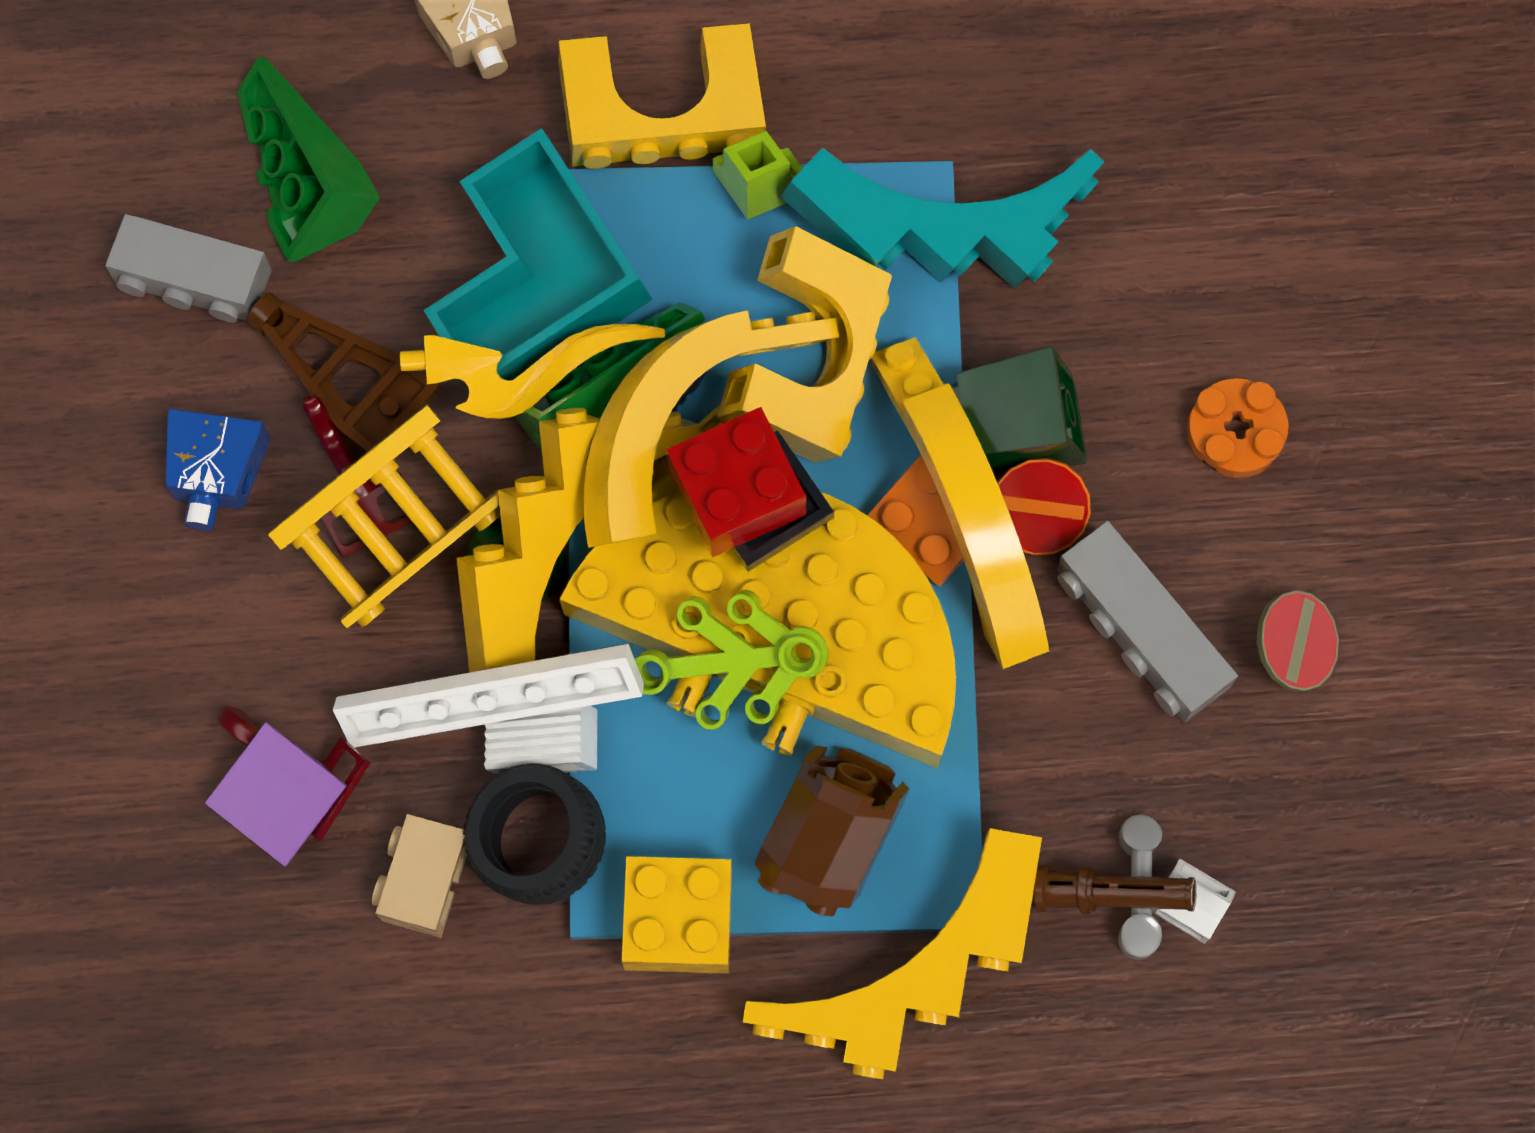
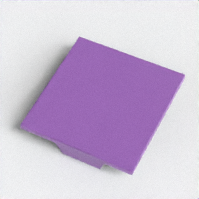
M265 722L205 804L286 867L347 785L328 771L321 762L302 747L290 741L272 725Z

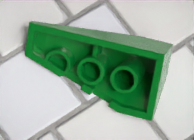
M258 57L239 87L237 95L248 141L258 146L262 167L256 171L259 186L268 188L272 208L266 211L269 227L287 261L296 262L358 232L380 196L358 159L269 60L264 57Z
M680 302L638 323L640 325L665 329V337L621 343L593 355L569 372L534 406L514 416L515 420L542 452L539 421L556 419L557 411L568 408H585L588 415L601 418L612 395L634 366L662 342L679 332L702 324L705 320L702 312Z

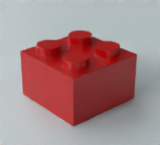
M758 407L666 449L669 470L712 558L806 515V495L762 407Z

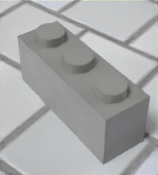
M128 214L124 215L105 265L116 287L129 295L143 297L145 293L162 297L164 302L173 307L189 310L191 305L208 310L209 314L213 317L230 323H235L237 318L247 321L250 310L263 296L272 272L268 260L262 251Z

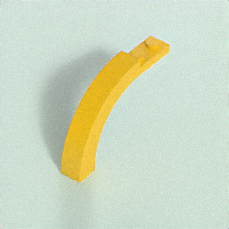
M747 310L725 315L679 332L644 356L625 376L612 395L600 418L591 444L584 485V523L588 548L657 534L652 506V475L657 445L672 409L682 394L697 378L708 369L729 358L811 346L838 338L836 318L816 320L815 312H808L786 317L787 325L775 327L773 318L750 322Z
M916 337L874 352L871 358L873 370L912 436L937 488L968 571L984 636L1002 669L1049 652L1047 635L1037 595L1011 516L982 446L949 383L943 384Z

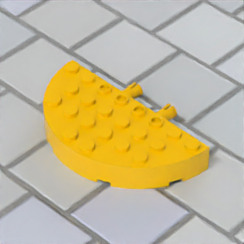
M680 491L652 503L657 534L594 547L572 575L560 597V603L565 616L645 649L659 650L665 653L667 657L723 651L696 630H687L678 622L677 610L691 596L704 598L711 607V615L754 647L773 645L749 624H737L728 616L727 604L732 596L740 590H750L759 597L761 608L787 628L792 629L798 626H806L818 631L826 640L829 650L827 663L817 675L810 678H796L779 701L778 712L773 717L768 731L761 741L762 745L774 751L781 734L785 732L779 745V754L792 756L793 748L806 717L811 716L938 769L950 731L956 689L954 649L949 626L940 601L919 565L893 535L866 514L833 496L822 493L834 511V518L747 572L733 549L712 558ZM744 599L736 601V608L741 614H752V607L748 601ZM686 607V614L691 620L700 621L702 619V613L698 607ZM799 643L795 645V652L799 657L808 659L812 656L811 649L806 644ZM778 667L757 669L743 689L752 693L764 689ZM728 673L679 678L666 704L680 712L686 696L689 694L683 707L686 709L684 714L695 717L696 708L703 700L712 677L724 680Z

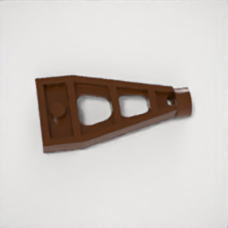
M267 293L262 296L248 314L247 323L270 341L310 395L316 394L321 398L331 421L340 435L365 454L426 404L429 405L441 392L439 383L427 384L426 373L422 370L401 371L399 353L286 304L273 293ZM308 334H316L337 348L319 370L312 369L296 352V347ZM350 361L366 365L375 369L380 374V381L357 406L345 403L332 385V378L346 362Z

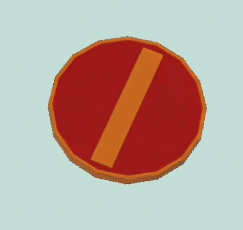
M1048 457L1026 459L1010 467L997 481L1023 552L1031 555L1055 554L1072 546L1084 533L1091 515L1090 493L1082 477L1066 463Z

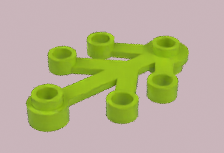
M740 590L728 601V616L737 624H749L773 644L754 647L711 615V607L704 598L691 596L679 606L677 610L678 622L687 630H696L723 651L667 657L665 653L653 649L640 653L635 658V662L644 682L642 694L654 695L661 692L671 679L728 673L713 695L704 698L695 711L696 720L701 727L715 730L721 727L727 720L729 706L754 672L761 668L778 667L766 687L755 691L745 704L746 715L752 722L766 724L778 712L780 699L796 678L813 677L824 668L829 656L828 645L824 637L815 629L806 626H798L792 629L787 628L761 608V601L754 592ZM739 599L748 601L752 607V614H741L736 608V601ZM686 607H698L702 613V619L700 621L691 620L686 614ZM799 643L806 644L811 649L812 656L808 659L799 657L795 652V645ZM650 661L657 663L662 670L661 676L650 675L646 669V663ZM758 699L766 701L770 706V713L761 714L757 712L754 707V701ZM705 706H715L720 712V719L712 720L708 718L704 711Z

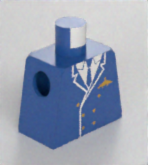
M169 409L166 488L175 500L188 502L184 519L185 526L200 531H213L218 507L238 510L244 508L270 443L271 437L263 422Z

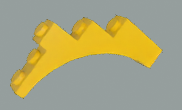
M585 408L562 409L556 412V419L539 421L545 477L528 476L515 480V487L498 489L504 546L500 544L478 546L473 549L474 555L457 558L469 673L535 661V635L544 591L559 554L575 527L584 518L586 466L591 444L600 418L588 415ZM671 412L663 427L654 460L666 455V449L701 434L700 424L681 418V413Z
M990 828L986 834L977 871L959 907L936 937L900 968L868 986L828 999L796 1003L747 1000L743 1022L753 1024L752 1034L783 1040L784 1030L805 1033L804 1044L835 1049L836 1039L847 1041L843 1062L853 1064L852 1074L883 1079L885 1070L896 1072L906 1008L916 1010L915 1020L946 1025L947 1015L959 1017L969 954L978 956V967L1008 972L1009 962L1022 963L1042 837Z

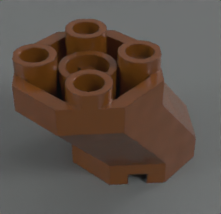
M815 746L804 757L799 773L760 848L755 866L761 872L758 883L765 890L775 894H788L806 903V906L812 912L818 915L834 916L838 908H850L860 896L876 858L903 806L909 788L903 781L896 787L892 783L895 772L889 766L851 749L840 748L837 757L825 756L828 747Z

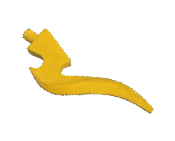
M640 324L594 326L569 336L522 374L510 381L504 380L498 374V363L503 356L500 351L436 335L424 336L425 350L400 351L401 371L426 370L427 384H435L454 378L461 379L469 388V397L465 403L457 405L456 409L479 417L501 419L514 417L534 406L569 372L593 355L621 343L664 338L665 329Z

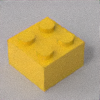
M626 856L622 964L625 971L729 974L732 859Z

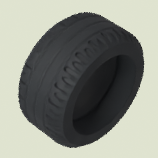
M532 763L505 769L497 773L495 778H490L482 786L483 789L481 791L478 790L476 796L472 799L473 804L472 806L469 805L468 813L465 816L467 821L464 822L463 835H465V839H463L467 859L472 869L486 886L517 902L543 905L568 898L575 894V891L580 890L586 885L589 878H592L598 868L597 864L601 862L602 855L604 854L606 825L598 801L580 781L555 767ZM540 794H555L562 799L569 815L570 830L564 850L553 864L539 873L527 876L513 874L505 863L501 849L502 831L506 820L512 811L526 799Z

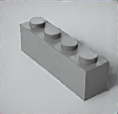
M1109 521L1105 522L1061 556L1056 570L1060 574L1057 576V579L1063 590L1073 600L1080 598L1092 612L1089 618L1094 627L1106 639L1111 636L1124 651L1121 656L1127 667L1137 677L1140 678L1144 675L1157 690L1154 692L1156 701L1169 716L1173 717L1177 714L1185 724L1231 688L1238 677L1237 673Z

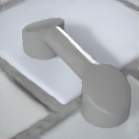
M1143 814L1127 818L1119 830L1118 839L1121 848L1131 856V876L1152 877V853L1161 842L1163 833L1161 826L1156 820ZM1131 908V917L1126 920L1118 932V945L1121 951L1129 958L1135 960L1146 959L1158 949L1161 943V926L1152 916V909Z

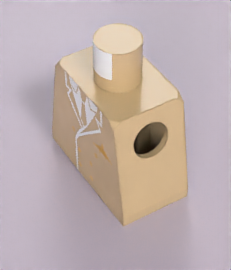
M414 0L420 18L453 66L462 67L476 62L481 76L486 79L497 77L507 70L508 64L502 51L513 47L517 43L508 0Z

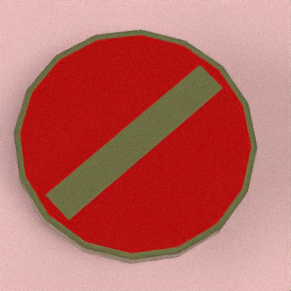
M1293 590L1276 595L1265 606L1258 622L1257 647L1261 663L1271 679L1285 689L1302 692L1320 687L1331 676L1338 659L1339 637L1335 620L1326 605L1311 593Z

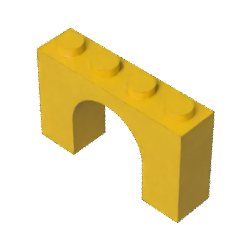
M750 23L702 28L700 56L706 93L693 109L672 118H652L632 110L622 101L613 83L607 36L560 40L558 64L572 167L585 166L590 169H600L607 167L611 163L632 161L636 164H650L659 158L679 156L686 160H694L710 153H721L726 147L764 132L766 124Z
M797 226L771 235L757 281L801 302L812 312H815L818 320L836 318L839 337L826 341L827 355L825 366L820 377L811 387L800 385L756 363L730 371L717 418L727 422L758 407H762L773 431L778 430L793 453L814 463L841 457L851 439L850 424L855 407L860 402L864 393L863 378L866 367L876 350L877 339L875 335L880 317L884 314L889 304L888 289L892 275Z

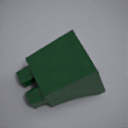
M1053 347L956 373L957 383L950 384L966 413L991 468L1014 466L1026 459L1047 457L1070 466L1086 464L1087 453L1075 381L1071 370Z

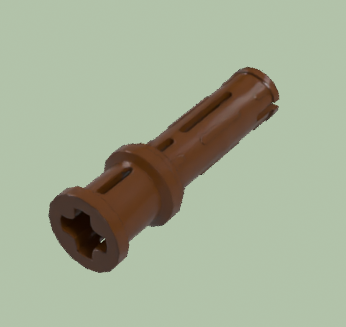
M1039 865L1036 872L1034 900L1038 912H1047L1050 907L1079 908L1082 914L1095 912L1097 907L1173 909L1194 912L1196 907L1197 886L1194 877L1098 875V872L1091 867H1082L1080 872L1050 871L1047 865Z

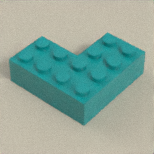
M541 128L459 181L507 257L423 311L440 337L500 351L503 356L498 363V374L504 380L510 381L522 374L569 336L594 326L616 324L653 299Z

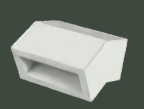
M1179 859L1168 878H1195L1197 886L1195 910L1190 912L1188 910L1152 909V913L1206 944L1230 906L1236 891Z

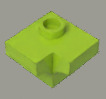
M767 131L724 148L722 155L712 159L714 174L747 220L786 204L787 202L780 196L791 180L803 169L789 148L780 150Z

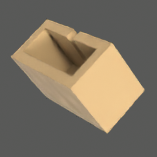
M409 814L406 815L403 827L396 826L394 828L387 852L388 856L393 857L388 875L379 876L372 896V905L378 906L376 915L382 922L439 938L442 937L455 895L454 892L449 890L452 882L459 883L467 857L463 839H465L463 829Z

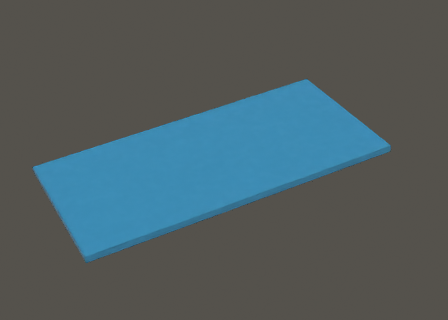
M953 161L843 163L852 171L887 189L923 200L955 203ZM713 166L569 169L653 299L616 324H638L680 302L700 310L705 318L703 323L725 315L748 310L750 322L773 318L774 326L776 327L787 325L786 317L812 312L801 302L757 281L771 235L797 226L830 243L788 203L747 220L714 174ZM904 250L886 270L879 264L876 266L891 274L892 278L888 289L889 304L884 314L880 317L875 335L877 339L875 352L916 337L943 384L957 383L956 373L962 372L958 274L952 271L940 282ZM826 341L811 346L723 360L708 371L697 389L691 395L688 394L686 396L687 400L682 405L677 406L678 410L676 412L681 413V418L700 423L721 404L730 371L755 363L800 385L811 387L818 380L825 366L827 355ZM871 359L868 361L863 378L864 393L860 402L855 407L850 424L851 439L842 456L814 463L795 454L820 492L833 496L866 515L872 511L921 455L907 427L873 370ZM584 518L575 527L569 538V581L585 557L594 548H588ZM962 562L941 587L928 578L940 601L949 626L956 671L955 705L949 735L938 769L811 716L806 717L793 748L792 756L779 754V745L785 732L781 734L774 751L762 745L761 741L765 737L771 721L766 724H756L747 717L745 704L753 693L745 689L740 691L729 706L727 720L721 727L715 730L701 727L696 717L684 714L686 709L683 707L689 694H687L680 712L666 704L679 678L671 679L661 692L654 695L642 694V697L592 705V707L597 709V770L570 772V776L585 785L598 801L606 825V844L603 847L604 854L602 855V860L597 864L598 868L592 878H589L586 885L570 896L571 940L623 939L626 856L732 859L730 936L939 932L959 907L977 871L982 853L971 581L965 562ZM569 617V654L629 644L635 659L640 653L648 650ZM652 661L646 663V669L650 675L661 676L662 670L657 663ZM712 677L704 698L713 695L723 680ZM761 699L754 701V707L757 712L761 714L770 713V706L766 701ZM705 706L704 711L708 718L712 720L720 719V712L715 706ZM815 746L828 747L825 756L837 757L840 748L851 749L889 766L895 772L892 783L896 787L903 781L909 788L903 806L876 858L860 896L850 908H838L834 916L818 915L812 912L806 906V903L788 894H775L765 890L758 883L761 872L755 866L760 848L799 773L804 757Z

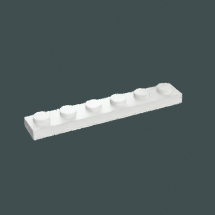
M629 644L338 696L336 697L333 712L347 741L355 748L642 697L644 682Z

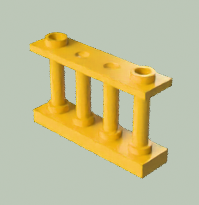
M428 404L300 506L268 534L280 550L290 543L296 549L302 547L352 608L341 617V622L346 628H349L356 621L361 627L366 626L385 610L381 603L385 597L470 528L475 526L480 532L501 516L500 508L498 507V489L485 499L435 439L439 434L433 427L440 422V419ZM408 447L415 454L418 451L421 452L469 510L468 514L447 531L396 471L399 465L394 461V458ZM368 479H371L375 485L380 483L430 543L408 562L402 558L357 503L360 498L354 491ZM329 511L336 518L340 515L344 518L391 575L368 595L317 535L320 529L315 525V522Z

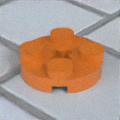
M1240 378L1226 379L1213 384L1199 394L1188 418L1187 437L1194 455L1201 462L1204 460L1209 466L1216 468L1215 472L1230 478H1246L1263 472L1279 456L1288 437V418L1284 406L1276 397L1274 389L1269 384ZM1233 417L1241 418L1242 422H1247L1250 426V429L1246 430L1243 439H1237L1234 431H1226L1224 425L1231 423Z

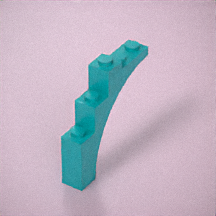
M822 148L791 180L780 197L832 245L874 266L879 264L886 270L906 250L937 280L942 282L952 271L961 276L980 257L1015 289L1026 277L1034 283L1053 263V260L1047 254L1059 242L1051 234L1069 216L1063 207L1072 197L1080 203L1099 183L1093 174L1101 167L1104 161L1090 149L1065 172L1035 189L1000 200L962 204L923 200L887 189L852 171Z

